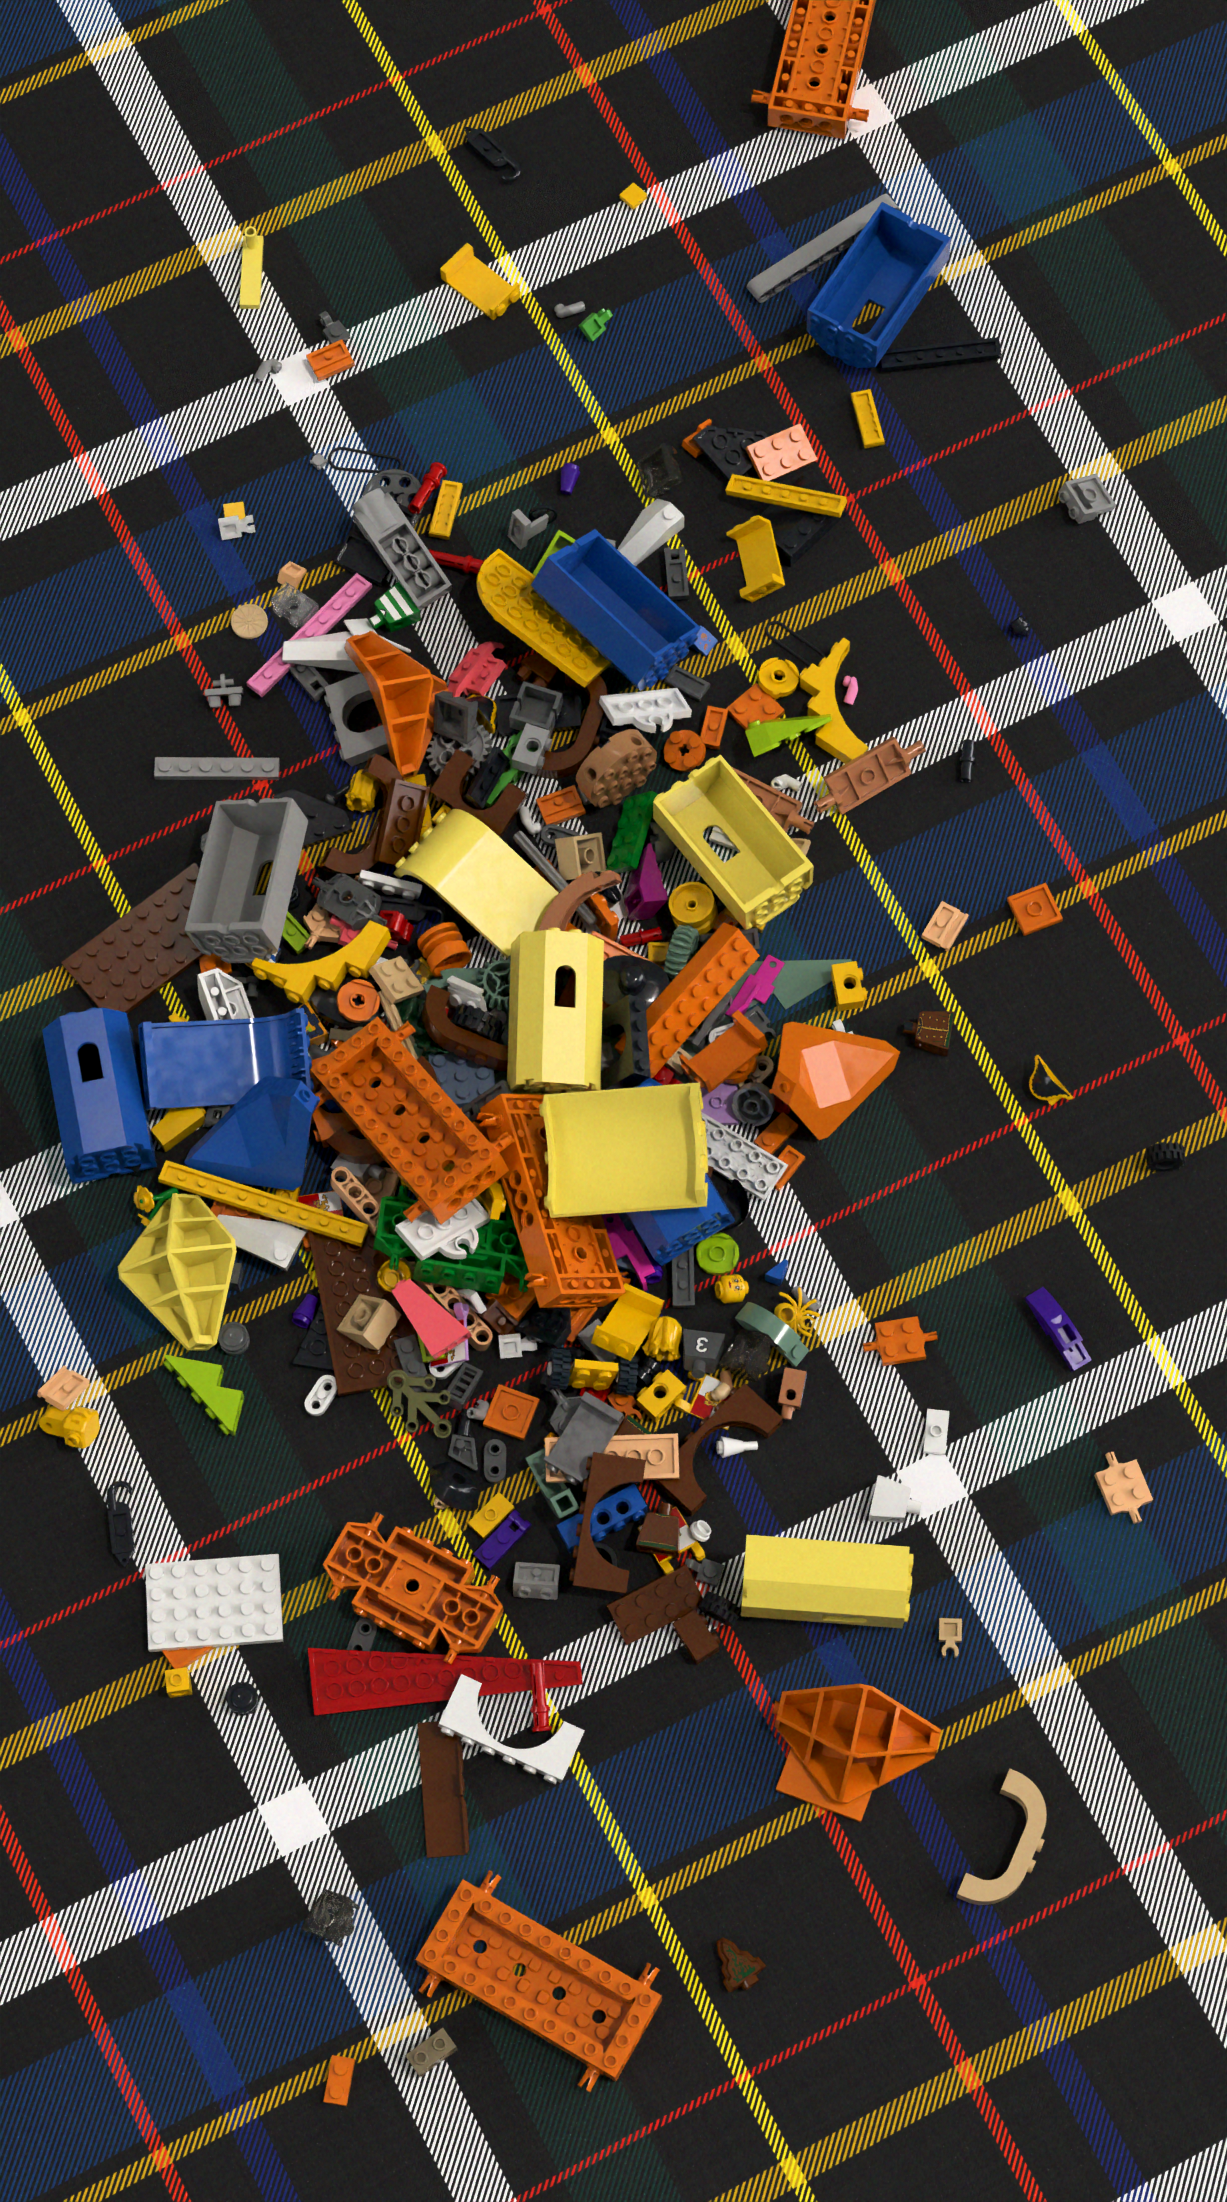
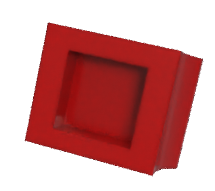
M381 910L379 916L387 920L385 927L389 929L391 940L400 944H409L414 926L407 922L408 920L404 918L405 915L398 911Z

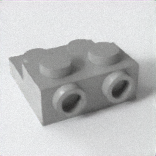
M1097 474L1064 482L1058 491L1059 500L1062 503H1066L1069 508L1070 517L1076 519L1078 524L1094 520L1098 514L1112 511L1116 507L1115 502Z

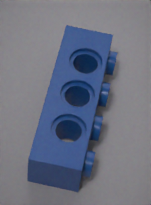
M635 1484L595 1505L590 1518L592 1541L599 1542L612 1530L617 1532L626 1526L625 1523L631 1520L638 1521L646 1515L645 1513L648 1512L647 1505ZM620 1506H626L629 1509L625 1514H619L616 1510ZM578 1513L556 1525L557 1531L569 1553L574 1551V1545L579 1546L580 1537L576 1536L577 1524L583 1521V1514ZM601 1516L609 1518V1522L604 1525L599 1524L597 1520Z

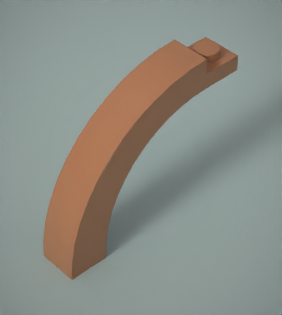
M607 870L600 873L599 876L597 873L590 871L572 881L550 904L543 917L539 931L548 930V928H560L561 931H565L572 915L584 901L604 889L622 883L620 874ZM563 966L556 970L555 979L565 975Z

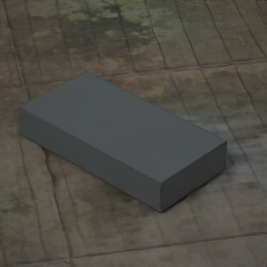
M677 665L673 666L664 680V684L672 688H678L681 693L699 703L710 688L709 682Z

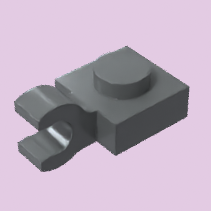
M327 311L319 315L321 318L320 322L325 327L322 330L323 335L330 344L341 339L345 342L351 338L350 333L339 320L333 322Z
M703 1558L701 1564L695 1560L686 1559L685 1564L689 1571L698 1574L696 1581L717 1588L724 1568L723 1564Z

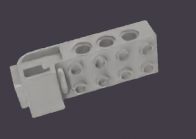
M381 488L375 489L364 495L352 506L354 522L366 540L372 544L397 583H400L420 611L452 590V584L388 492L384 494Z

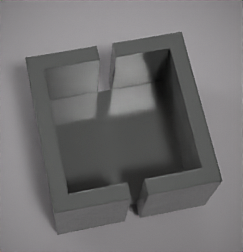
M523 681L517 701H515L509 716L510 728L523 731L526 723L549 730L551 737L556 724L555 720L558 719L563 706V694Z

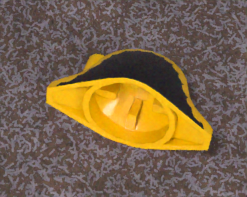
M472 694L466 700L468 702L478 701L476 721L479 726H484L485 731L487 730L489 733L494 734L496 703L487 696Z
M1036 1055L1035 1069L1029 1081L1032 1094L1038 1099L1047 1100L1051 1106L1061 1098L1072 1100L1074 1097L1056 1078L1041 1057Z

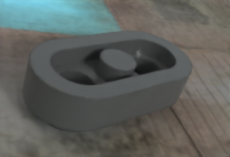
M548 824L541 830L542 842L553 848H556L555 839L579 835L576 831L555 824ZM554 835L555 838L549 839L548 836Z
M498 1439L488 1441L484 1448V1475L486 1480L492 1484H499L506 1477L507 1450L505 1444ZM493 1447H498L499 1451L497 1453H493L491 1449ZM493 1468L499 1469V1472L497 1474H492L491 1470Z
M363 1618L356 1623L347 1650H354L359 1646L362 1648V1651H371L378 1631L373 1620ZM364 1626H369L370 1630L368 1632H363L362 1628Z

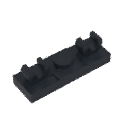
M493 747L491 752L486 755L487 759L485 762H482L474 782L468 787L467 794L463 796L468 803H473L477 809H483L510 761L499 747Z

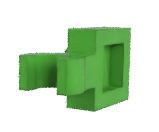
M602 308L597 314L591 313L578 326L586 338L593 342L606 330L604 323L613 314L609 309L605 311Z

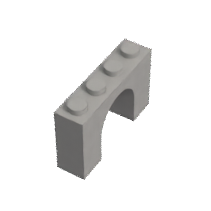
M362 673L326 686L324 699L327 706L331 709L329 717L337 730L334 732V735L342 748L339 750L342 760L352 767L367 761L372 754L376 753L381 756L388 753L389 750L383 725L361 733L352 732L349 729L348 720L352 710L358 704L373 698Z

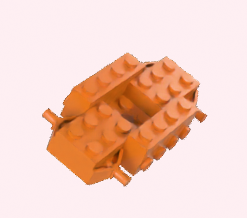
M378 1512L375 1513L371 1522L367 1524L347 1522L323 1563L325 1571L333 1581V1587L327 1598L335 1601L342 1589H359L351 1602L356 1614L373 1620L376 1625L387 1628L396 1636L407 1639L416 1647L431 1653L441 1635H443L450 1649L443 1661L448 1662L450 1665H452L459 1652H482L503 1615V1606L494 1594V1589L500 1581L498 1577L495 1578V1575H491L486 1586H472L471 1583L475 1578L474 1568L471 1567L473 1565L471 1562L464 1558L458 1560L452 1556L453 1553L448 1549L434 1547V1543L425 1537L420 1539L414 1536V1532L404 1526L402 1529L396 1526L387 1542H385L377 1531L381 1520L384 1518ZM410 1581L419 1583L418 1590L414 1592L408 1591L406 1586Z

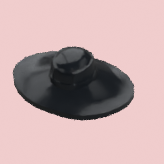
M626 955L613 956L603 961L602 1001L608 1006L627 995H632L645 999L647 1010L669 985L666 972L651 961Z

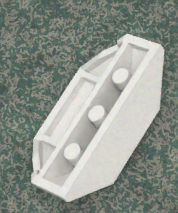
M218 968L197 975L199 1000L207 1021L254 1018L243 984Z

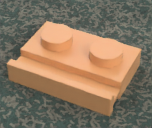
M942 901L922 933L921 938L944 948L948 952L969 915Z
M64 1365L38 1390L37 1396L45 1398L46 1402L64 1411L89 1387L90 1380L73 1370L69 1371Z

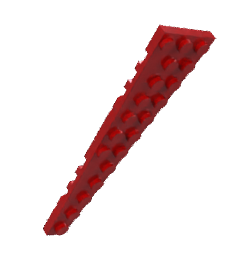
M308 1648L315 1716L450 1700L461 1674L482 1683L478 1697L532 1691L529 1663L544 1662L545 1689L583 1685L580 1661L456 1655L452 1665H450L448 1662L443 1661L446 1655Z

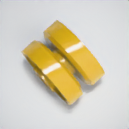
M686 882L674 889L669 897V909L676 928L679 925H688L697 929L699 934H704L711 930L718 920V909L713 893L705 884Z

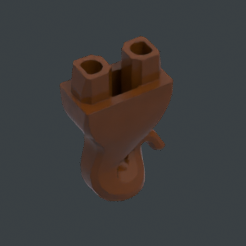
M537 653L529 655L521 661V667L516 676L522 683L523 681L527 682L531 677L535 680L532 684L551 689L558 680L559 668Z

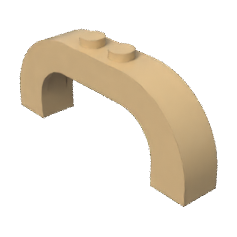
M1009 1769L1000 1794L1014 1799L1022 1806L1026 1814L1025 1829L1010 1865L1001 1877L994 1880H983L968 1873L965 1874L956 1898L968 1903L989 1905L1003 1901L1011 1896L1021 1885L1026 1872L1031 1874L1036 1863L1032 1859L1035 1851L1040 1853L1045 1841L1041 1839L1047 1816L1043 1796L1029 1778L1015 1770Z

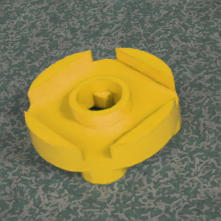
M770 658L761 665L757 680L764 692L772 698L778 699L788 696L796 690L799 682V671L787 659L783 661L778 660V658ZM775 674H776L777 676H781V675H782V676H783V677H782V680H776V679H775Z

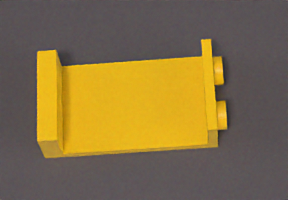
M468 243L440 268L441 279L493 321L498 316H502L511 303H515L520 297V284L516 282L511 286L476 258L473 247Z
M759 515L753 516L749 521L736 525L732 530L726 532L728 537L737 540L747 585L739 590L742 598L754 602L785 586L770 520Z
M624 1283L626 1293L618 1298L603 1324L596 1326L591 1343L631 1361L648 1335L652 1322L659 1318L664 1300Z

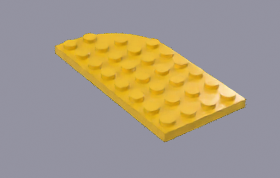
M497 549L484 561L477 575V591L483 605L495 621L502 624L511 633L515 634L528 646L532 647L545 659L549 660L585 688L611 663L534 592L531 584L536 576L502 550Z

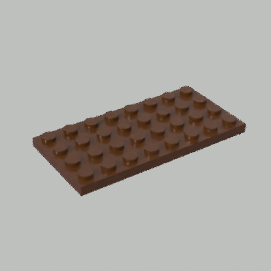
M195 863L61 962L66 971L98 1008H107L128 1014L205 955L200 952L184 931L200 869Z
M308 1230L338 1396L388 1388V1374L393 1370H402L394 1346V1340L414 1334L417 1340L416 1330L410 1320L401 1313L400 1304L393 1293L384 1291L377 1280L380 1267L390 1260V1257L379 1250H373L375 1236L370 1230L367 1232L362 1247ZM359 1294L384 1299L401 1314L396 1326L391 1330L384 1345L379 1350L366 1348L337 1330ZM400 1377L394 1378L395 1382H402Z

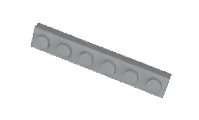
M155 757L154 778L155 780H279L280 760L279 758Z

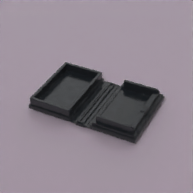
M397 503L409 523L415 528L421 514H413L409 511L408 507ZM355 523L351 533L348 534L336 555L333 564L353 574L358 573L364 579L382 587L390 571Z

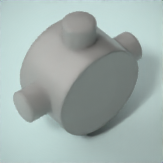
M317 453L310 460V464H313L317 470H321L325 463H328V460L324 459L320 453Z

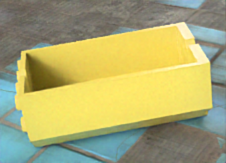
M719 755L716 758H710L705 763V766L699 770H693L688 775L689 779L687 781H677L669 791L658 794L653 801V819L665 831L671 841L742 927L748 930L751 929L753 924L756 927L763 926L793 905L800 898L799 894L802 892V888L808 889L813 883L814 866L726 760ZM715 826L720 828L739 850V853L724 863L703 838V833L708 827Z
M548 928V930L534 932L523 931L511 943L507 1082L512 1094L546 1095L600 1090L604 940L588 933H582L578 929H571L569 932L561 931L560 928ZM561 966L570 967L575 973V1008L554 1006L555 973Z
M746 1535L741 1616L903 1628L904 1622H908L910 1603L908 1601L912 1588L913 1554H909L910 1547Z

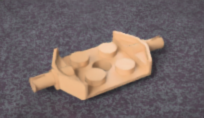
M358 875L355 876V881L358 880ZM345 896L343 901H349L353 896ZM317 903L307 916H303V922L310 932V937L304 943V946L309 950L312 949L317 941L337 943L340 938V927L329 924L330 918L328 915L330 912L324 908L320 910Z

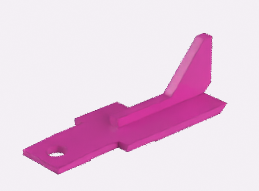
M768 954L755 976L749 975L725 1014L732 1017V1014L739 1010L744 1015L754 999L765 1005L775 989L772 983L785 963ZM775 962L777 965L772 968L769 964Z
M618 1213L603 1215L615 1259L618 1260L627 1255L643 1291H647V1283L644 1277L654 1273L655 1270L633 1230L627 1231ZM612 1217L614 1221L608 1223L607 1218Z

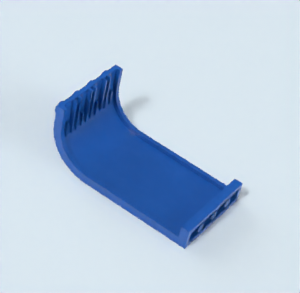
M296 1008L285 1014L262 1018L140 1023L138 1025L145 1110L235 1105L258 1081L266 1076L301 1080L310 1090H313L314 1082L313 1078L310 1077L309 1070L312 1067V1060L308 1056L310 1038L309 1035H306L308 1017L307 1014H304V1008Z

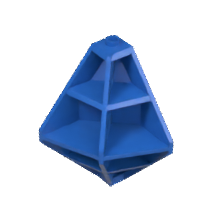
M266 1076L258 1081L190 1149L184 1163L189 1168L236 1183L293 1191L303 1184L311 1118L320 1102V1098L315 1096L301 1080Z

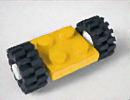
M550 1349L546 1365L547 1388L566 1389L568 1385H571L574 1388L593 1387L596 1390L609 1389L613 1382L612 1389L614 1394L630 1396L634 1394L638 1375V1360L636 1356L629 1361L617 1355L615 1363L575 1359L571 1366L570 1350Z

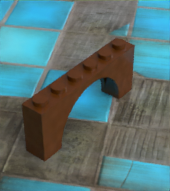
M745 1383L741 1387L736 1386L730 1392V1398L726 1402L721 1401L715 1407V1413L710 1418L708 1416L705 1417L699 1424L700 1428L695 1433L691 1432L684 1439L685 1444L679 1449V1479L653 1480L691 1517L707 1501V1495L696 1482L692 1467L695 1452L701 1442L713 1432L728 1426L748 1428L768 1439L783 1424V1418Z
M593 1452L592 1457L587 1458L586 1470H590L589 1479H584L582 1491L587 1492L586 1501H581L579 1514H583V1521L577 1524L576 1536L580 1537L579 1546L574 1545L573 1558L577 1559L576 1567H571L569 1581H573L574 1587L626 1594L629 1571L610 1564L599 1554L591 1538L590 1518L599 1499L611 1489L629 1483H643L646 1460Z

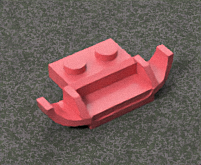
M489 641L480 644L476 649L471 648L448 678L450 681L448 690L453 692V697H459L460 694L468 696L469 693L484 696L489 691V688L507 666L503 660L496 659L491 654L496 648L503 649L505 647L503 644Z

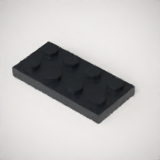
M578 689L553 690L563 694V706L558 719L555 720L556 724L553 731L580 729L581 717ZM518 694L495 696L499 737L513 736L520 732V730L510 728L509 720Z

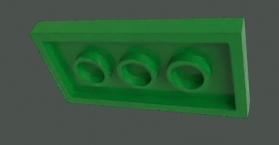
M649 791L626 798L605 871L612 870L620 874L637 869L653 814V801L658 795L657 793Z

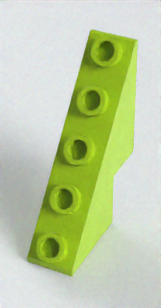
M165 1355L164 1366L170 1372L175 1371L178 1374L177 1380L184 1388L188 1386L193 1391L191 1396L198 1404L202 1402L207 1407L205 1411L211 1419H218L221 1423L219 1427L226 1435L231 1434L235 1436L244 1394L240 1390L220 1387L224 1373L222 1365Z

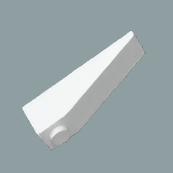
M656 499L642 510L617 550L636 567L684 528V515L671 502Z
M345 631L283 642L282 662L361 673L344 649L346 639L353 636L351 632Z
M221 1214L217 1217L234 1237L237 1248L285 1271H288L306 1234L305 1231L284 1222Z

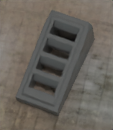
M464 1362L447 1389L451 1394V1399L445 1405L461 1412L467 1405L484 1371ZM466 1372L474 1376V1379L464 1375V1373ZM460 1380H462V1381H464V1382H466V1383H468V1384H470V1385L468 1386V1385H466V1384H463V1383L460 1382ZM458 1388V1389L464 1391L465 1393L459 1392V1391H457V1390H455V1389ZM444 1394L443 1400H447L448 1396Z

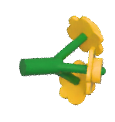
M137 1186V1192L134 1193V1203L137 1208L145 1209L147 1213L153 1209L148 1218L138 1213V1216L142 1218L141 1223L144 1224V1227H147L163 1201L171 1198L174 1193L179 1194L177 1188L173 1187L158 1195H152L146 1187Z

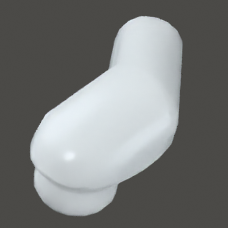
M786 774L775 777L771 781V787L776 790L789 787L797 792L803 784Z
M526 806L521 807L519 810L521 822L528 833L531 835L540 833V823H532L529 808Z

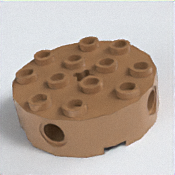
M628 729L616 733L608 738V744L601 749L599 746L595 748L581 764L576 774V782L578 783V788L594 806L603 808L612 803L613 805L619 804L623 797L630 794L636 787L643 786L647 781L646 777L656 768L657 751L638 730Z

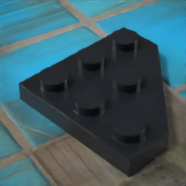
M707 425L692 438V441L729 482L732 474L744 476L754 467L745 448L769 436L764 431L752 432L744 431V429H724Z
M294 789L273 796L274 799L283 797L293 798L308 819L302 850L353 832L345 810Z
M536 1301L514 1330L522 1336L560 1349L572 1332L570 1307L539 1308L538 1301Z

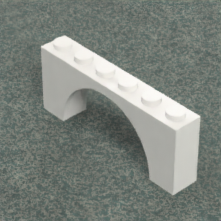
M461 1674L438 1724V1727L442 1728L441 1732L451 1737L454 1734L462 1737V1742L470 1746H474V1744L482 1746V1751L494 1756L497 1753L503 1756L502 1760L509 1764L515 1765V1763H519L524 1766L523 1770L535 1775L538 1772L545 1775L543 1779L556 1784L558 1781L561 1783L585 1730L564 1721L559 1731L544 1744L529 1749L507 1747L493 1739L485 1730L480 1720L478 1694L482 1683Z

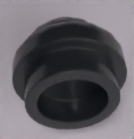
M1021 615L1009 624L1010 631L1014 635L1029 636V621L1027 618L1024 619Z

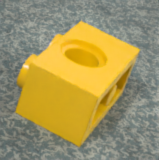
M857 961L831 965L830 973L837 1010L863 1008L864 1000H867V993L865 987H861L860 980H863L862 968H858ZM852 983L855 987L847 989L844 984Z
M668 1369L664 1373L659 1372L653 1378V1384L649 1388L644 1387L637 1394V1406L655 1423L675 1404L677 1398H682L686 1394V1386ZM657 1391L666 1393L663 1398H656L654 1394Z

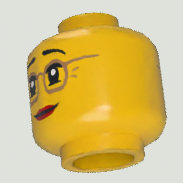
M739 1274L721 1276L719 1281L715 1283L716 1297L726 1304L743 1301L745 1294H748L749 1291L747 1281H744Z

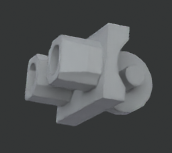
M220 674V680H214L213 687L221 686V688L204 689L210 708L221 707V696H228L229 706H241V695H244L242 686L226 688L228 685H234V680L226 679L225 674Z

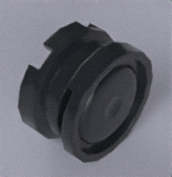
M238 1682L229 1688L226 1701L230 1710L235 1715L248 1716L257 1709L259 1696L251 1684Z

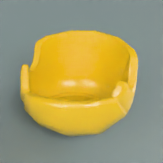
M400 1259L397 1270H394V1265L392 1270L389 1268L390 1260L380 1267L377 1280L384 1291L392 1293L391 1290L395 1288L394 1286L399 1281L404 1279L406 1281L408 1279L411 1280V1268L405 1261Z

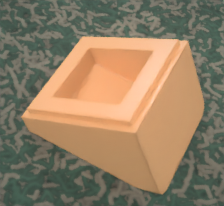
M289 561L280 569L277 581L294 590L301 582L307 570Z

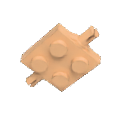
M1109 1452L1105 1456L1110 1467L1095 1473L1094 1476L1110 1515L1129 1512L1133 1524L1140 1523L1142 1519L1137 1509L1142 1505L1151 1503L1153 1498L1137 1459L1127 1463H1118L1114 1452Z

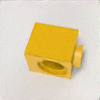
M187 1667L165 1670L166 1688L170 1698L192 1695L190 1672Z

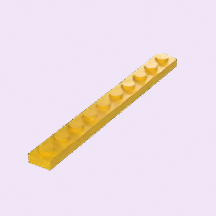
M167 1160L158 1177L160 1183L362 1247L369 1230L368 1224Z

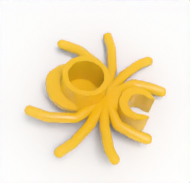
M800 1287L797 1289L798 1306L788 1294L779 1292V1295L787 1298L793 1306L789 1303H780L776 1306L774 1315L785 1322L796 1333L798 1329L803 1335L811 1337V1333L803 1330L812 1329L805 1325V1320H815L812 1316L806 1314L819 1317L820 1314L815 1311L804 1310L817 1300L812 1299L801 1308L802 1290Z

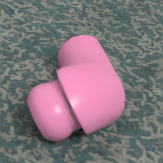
M845 676L843 685L848 687L843 702L853 705L858 692L857 679Z

